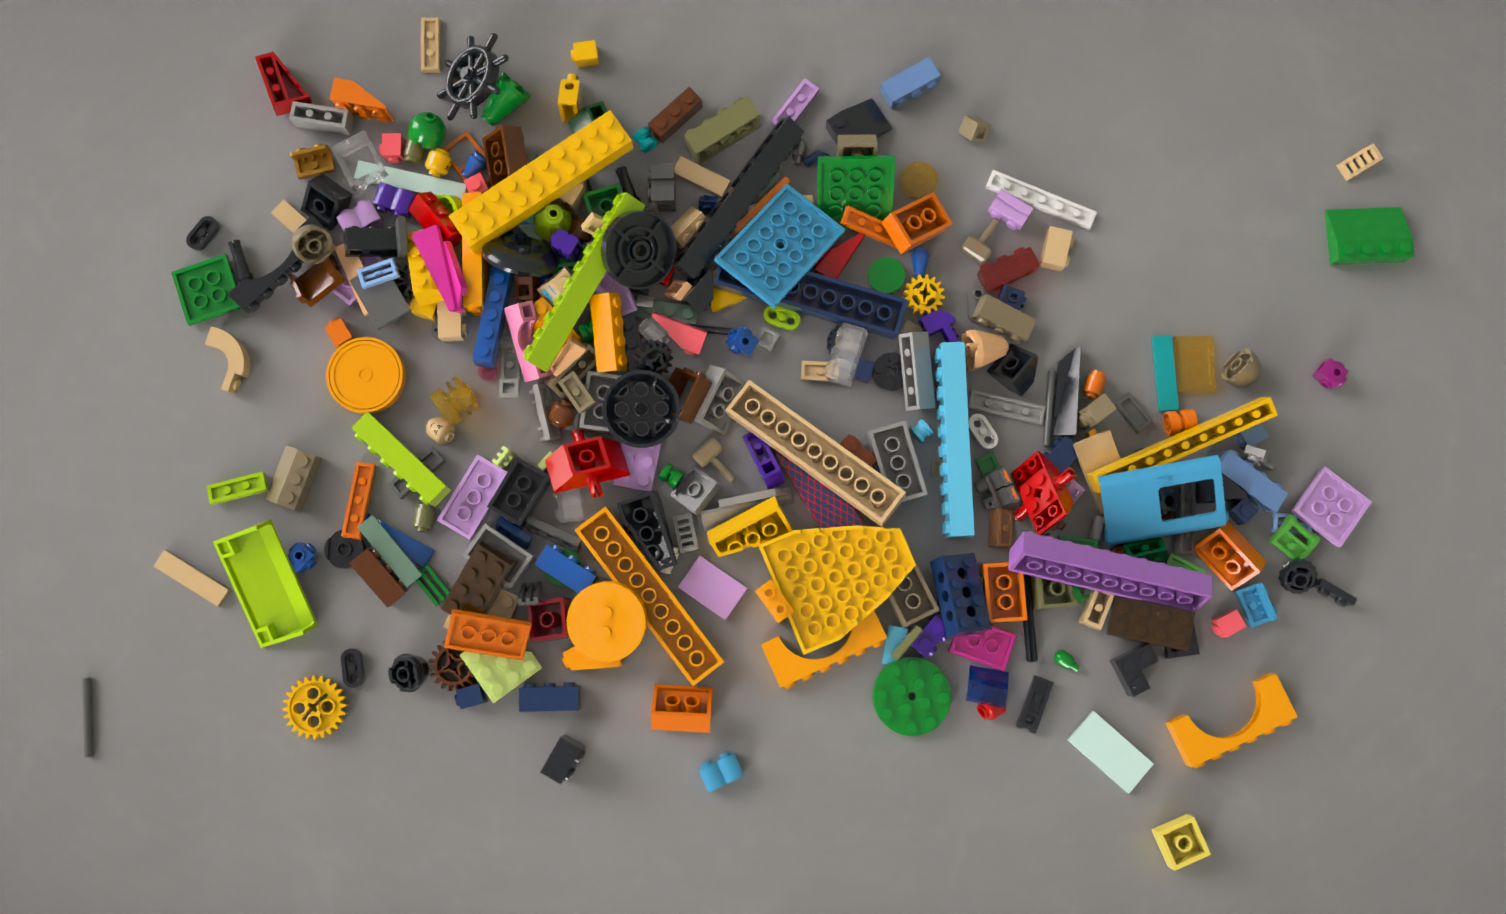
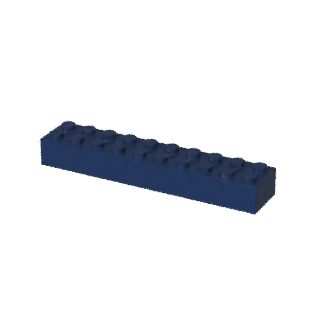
M718 265L713 288L765 302ZM808 271L777 306L837 324L852 326L851 328L895 340L899 334L908 300Z

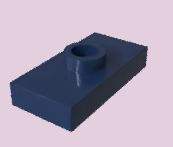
M502 516L497 519L495 527L497 531L524 549H528L532 541L530 535L525 533L519 525L512 524Z

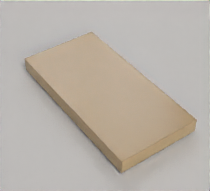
M1109 429L1073 444L1100 515L1104 514L1101 494L1093 492L1086 474L1121 459Z

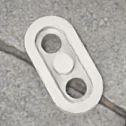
M974 414L969 418V430L978 444L986 450L994 448L998 443V436L986 417L982 414ZM978 421L980 427H975L974 422ZM989 437L991 442L986 443L984 438Z

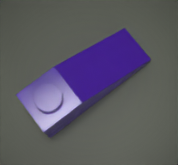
M751 432L742 436L767 490L785 483L782 471L768 444Z

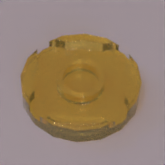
M913 162L907 165L900 178L903 192L910 198L916 199L934 192L938 183L935 169L924 162Z

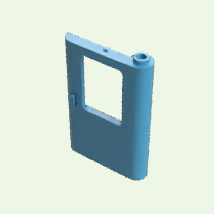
M1218 455L1098 476L1105 520L1104 536L1107 546L1226 526V522L1229 521L1228 511L1225 510L1222 468ZM1206 479L1214 480L1216 510L1214 512L1165 521L1161 519L1158 493L1160 488Z

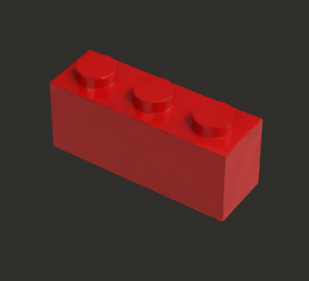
M431 191L418 193L408 210L424 229L439 225L443 242L451 241L453 248H456L462 235L449 218L450 213L447 208L442 205Z

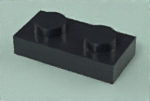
M1317 579V582L1314 584L1319 594L1325 597H1332L1335 599L1334 602L1342 607L1354 606L1357 598L1325 579Z

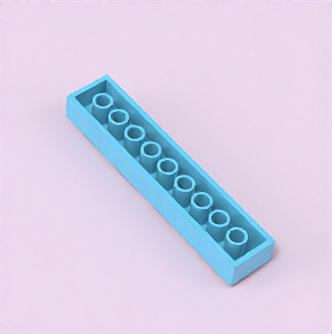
M941 342L939 347L936 348V352L933 353V361L937 363L934 380L938 382V389L935 390V399L939 401V408L936 409V418L940 420V427H937V438L941 439V446H938V457L942 458V465H939V476L943 477V484H940V495L944 497V503H941V515L945 517V522L942 523V534H945L946 539L969 538L974 536L965 343Z

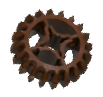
M437 645L439 652L432 651V655L436 658L429 659V662L434 663V666H429V670H435V673H432L430 676L438 677L435 680V684L442 681L441 688L444 689L448 685V691H452L454 686L455 690L461 689V686L466 688L468 687L467 682L473 685L474 680L472 677H475L470 670L464 677L463 669L465 663L462 658L453 653L452 649ZM447 653V664L441 668L442 658ZM454 659L455 662L463 661L457 665V670L456 668H449L454 664ZM453 672L459 681L448 679L444 673Z

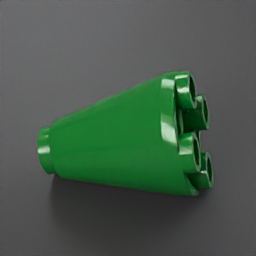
M503 71L498 75L495 85L500 89V94L495 95L491 93L482 111L483 115L481 118L491 126H494L495 123L498 124L531 97L518 82L511 80Z

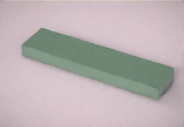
M371 515L357 527L406 587H409L423 575L375 515Z

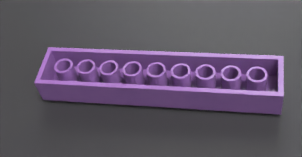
M1023 532L1009 550V571L1130 599L1196 612L1213 597L1212 575L1204 574L1200 571L1186 570L1183 567L1169 566L1165 563L1148 561L1145 558L1139 559L1127 554H1118L1105 549L1092 548L1089 545L1058 540L1051 536Z

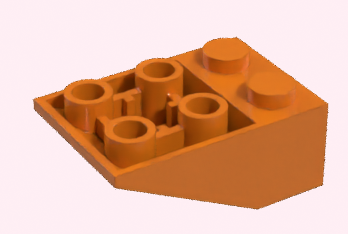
M334 77L330 100L336 108L347 109L352 115H357L365 120L374 118L383 123H388V121L395 122V118L388 108L352 80Z

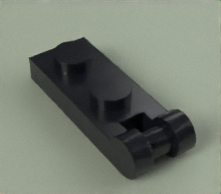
M1036 675L1033 676L1020 716L1016 722L1017 728H1026L1033 734L1037 732L1054 682ZM1028 715L1034 717L1032 722L1026 720Z

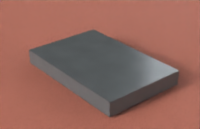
M387 266L364 273L363 277L387 269ZM387 273V274H384V275H382V276H379V277H376V278L367 280V281H365V283H366V282H369V281H371V280H374V279H377V278H380V277L389 275V274H391V273ZM359 276L349 280L378 330L412 311L394 279L367 289L362 288Z

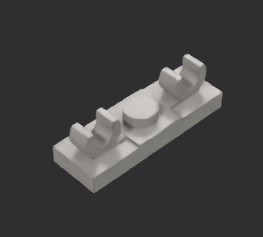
M546 384L533 385V390L529 391V394L535 395V400L531 401V404H536L537 414L542 425L537 428L538 431H543L544 434L539 439L540 441L561 440L560 428L551 424L549 419V413L554 403L551 389Z

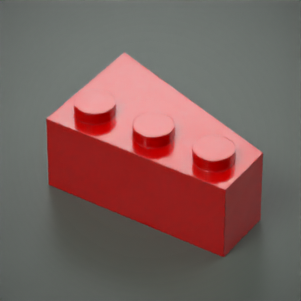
M274 52L255 56L276 116L290 113L293 101L312 104L308 93L299 85V82L290 74Z

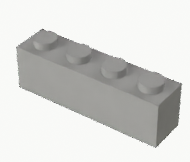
M928 332L898 334L906 411L936 408Z

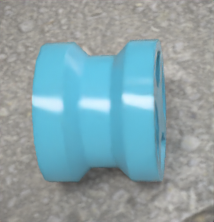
M922 419L918 421L916 426H912L909 429L919 443L924 442L925 437L933 434L932 429Z

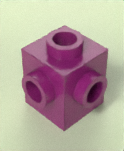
M1328 358L1322 361L1312 377L1317 379L1324 388L1333 389L1341 387L1346 382V375L1349 371L1345 369L1341 362Z

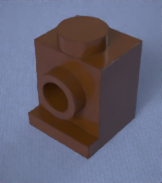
M533 276L515 277L516 300L523 302L532 301L533 304L534 301L539 300L540 294L537 289L539 288L541 278Z

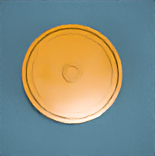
M360 337L347 341L333 353L327 366L326 382L332 397L344 408L363 415L366 412L377 414L393 406L402 395L406 385V368L401 356L390 345L376 338Z
M614 581L598 582L583 589L572 601L567 614V630L574 646L588 658L601 662L617 661L632 653L642 642L648 624L647 611L639 595L627 585Z

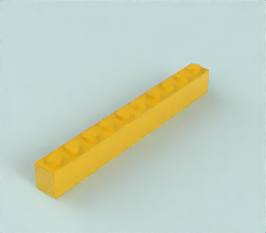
M1260 397L1086 475L1093 492L1101 494L1098 476L1169 464L1278 416L1271 397Z

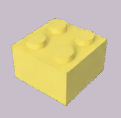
M1189 814L1151 829L1167 866L1174 871L1211 855L1195 818Z

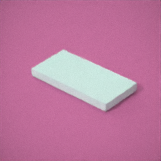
M1091 711L1068 738V741L1128 794L1154 765L1094 711Z

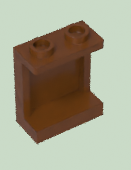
M332 254L325 261L313 265L299 277L292 273L288 275L291 281L290 286L297 293L295 295L302 304L306 303L310 307L314 306L346 281L335 256Z

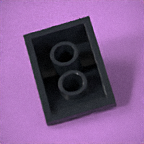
M873 98L835 114L826 120L825 127L836 145L838 144V135H876L879 138L892 130L891 125Z

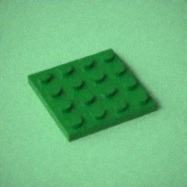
M895 155L818 157L817 207L839 225H841L840 222L846 206H851L883 221L893 212ZM841 225L846 230H852L848 227Z

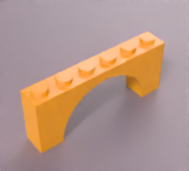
M872 611L850 631L846 642L838 651L824 658L808 659L795 655L785 647L779 636L761 644L780 688L785 687V689L795 686V681L801 678L805 681L814 677L813 673L818 670L823 673L831 669V664L838 662L840 665L848 661V656L855 654L857 657L866 653L867 647L873 645L876 648L885 644L883 640L887 639V636L875 611Z
M1268 673L1252 681L1256 693L1255 710L1247 725L1235 734L1225 737L1210 736L1201 731L1192 722L1189 715L1185 714L1165 722L1186 766L1202 767L1205 765V761L1209 759L1216 760L1222 757L1223 752L1228 750L1229 752L1235 751L1244 742H1254L1258 739L1257 736L1263 733L1268 735L1273 733L1275 728L1280 725L1284 727L1293 723L1292 720L1298 716L1276 673Z

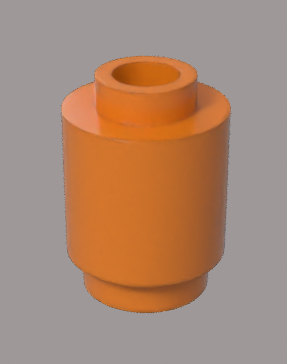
M1092 370L1088 374L1082 389L1086 398L1095 400L1101 396L1107 381L1105 373Z

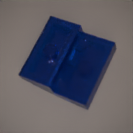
M970 665L965 701L1005 708L1009 672Z

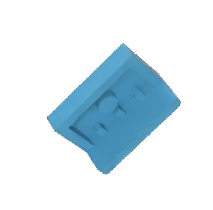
M1262 582L1234 591L1250 628L1278 619L1276 616L1277 609L1268 597V588Z

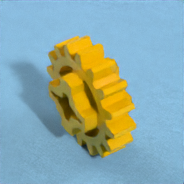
M926 274L925 278L918 275L917 280L911 278V284H906L908 290L903 292L907 296L904 299H907V302H909L908 309L914 308L913 314L919 311L920 316H922L924 312L929 314L931 310H938L936 306H942L943 303L939 300H944L945 298L944 295H941L944 292V288H939L941 282H934L936 277L930 280L928 274ZM922 284L920 288L913 289L915 286ZM924 288H925V295H926L927 297L925 298V300H924V302H923L922 292H923V290H924ZM935 301L932 305L926 307L927 303Z

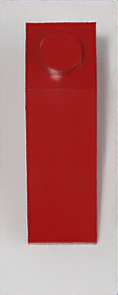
M860 233L825 253L823 258L813 266L815 267L814 273L838 279L863 241L864 234Z

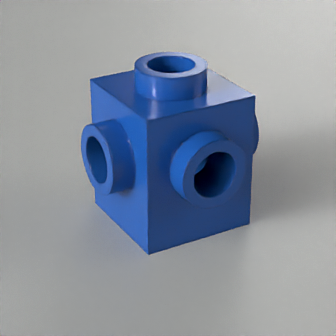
M744 326L742 328L734 327L728 333L725 344L730 346L729 350L737 355L750 356L759 340L751 335L752 331Z
M299 542L289 549L290 553L287 556L297 573H304L317 563L316 559L319 555L315 552L317 549L309 542L307 544Z

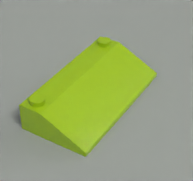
M271 519L213 541L260 648L304 635L318 626Z

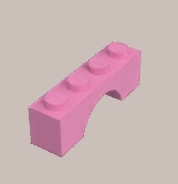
M533 302L517 303L504 308L524 382L553 375L550 368L545 372L523 359L525 348L533 342L532 328L537 320Z

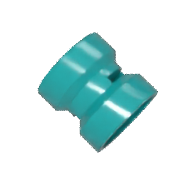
M648 126L639 129L633 135L634 140L640 144L643 153L653 150L659 143L655 137H652Z

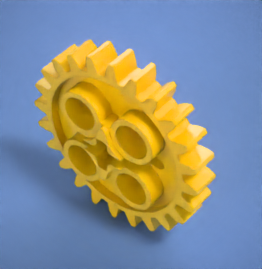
M312 675V679L307 676L304 677V682L302 680L297 681L298 686H291L293 692H286V695L290 698L283 700L284 703L288 704V707L282 708L283 711H288V714L283 718L290 719L286 725H294L292 732L299 730V737L305 734V738L310 739L313 735V739L316 740L320 734L322 738H325L327 733L329 735L334 734L333 728L340 729L338 722H345L341 716L348 714V712L343 710V707L348 706V704L343 703L347 696H341L344 689L337 690L339 683L332 684V678H328L325 681L324 675L320 676L319 680L317 675ZM314 688H316L319 692L317 698H314L312 696V690ZM325 694H328V696L326 697V699H324L323 701H321V700L323 699V697L325 696ZM328 701L333 704V709L330 712L326 709ZM300 703H303L305 706L303 713L298 710ZM319 703V704L316 706L317 710H316V711H312V710L315 708V706H314L313 704ZM307 714H309L308 717L306 718V720L304 721L303 718H304ZM314 716L319 719L318 726H315L312 722Z

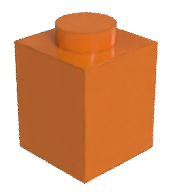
M342 318L333 319L324 327L336 348H339L349 340L355 339L348 324Z

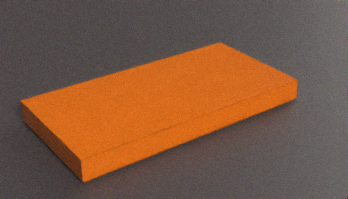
M452 609L444 648L523 660L532 623Z

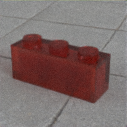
M1031 246L1026 249L1020 247L1014 251L1013 255L1007 256L1006 254L999 257L997 262L993 264L988 262L980 266V270L976 275L988 294L1001 288L1005 283L1010 284L1036 272L1041 266Z

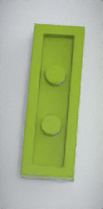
M263 471L206 486L209 504L211 505L269 491L266 473Z

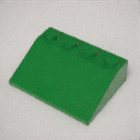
M1401 207L1325 210L1330 265L1404 263L1415 257L1413 237Z

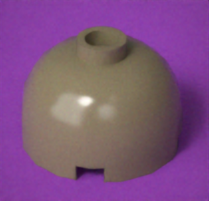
M313 224L304 225L296 230L291 240L295 255L305 263L319 264L325 261L331 254L330 248L331 244L333 245V240L330 234L322 227Z
M1244 348L1243 350L1245 351L1241 353L1239 351L1233 353L1223 365V368H1226L1224 374L1221 372L1222 378L1236 387H1245L1255 383L1261 371L1259 358L1247 348Z

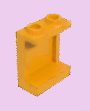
M769 580L755 590V593L777 623L794 612L772 580Z

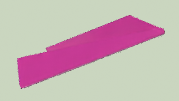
M439 225L414 232L411 236L450 312L463 313L465 308L462 304V296L467 295L468 288L451 241L443 242Z

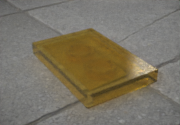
M1213 336L1173 337L1177 393L1216 392Z

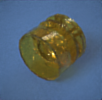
M457 375L452 378L456 384L455 387L449 381L446 382L449 389L447 393L439 387L429 394L436 407L453 427L464 420L461 413L462 410L469 415L473 414L469 408L470 404L476 411L480 409L473 391Z

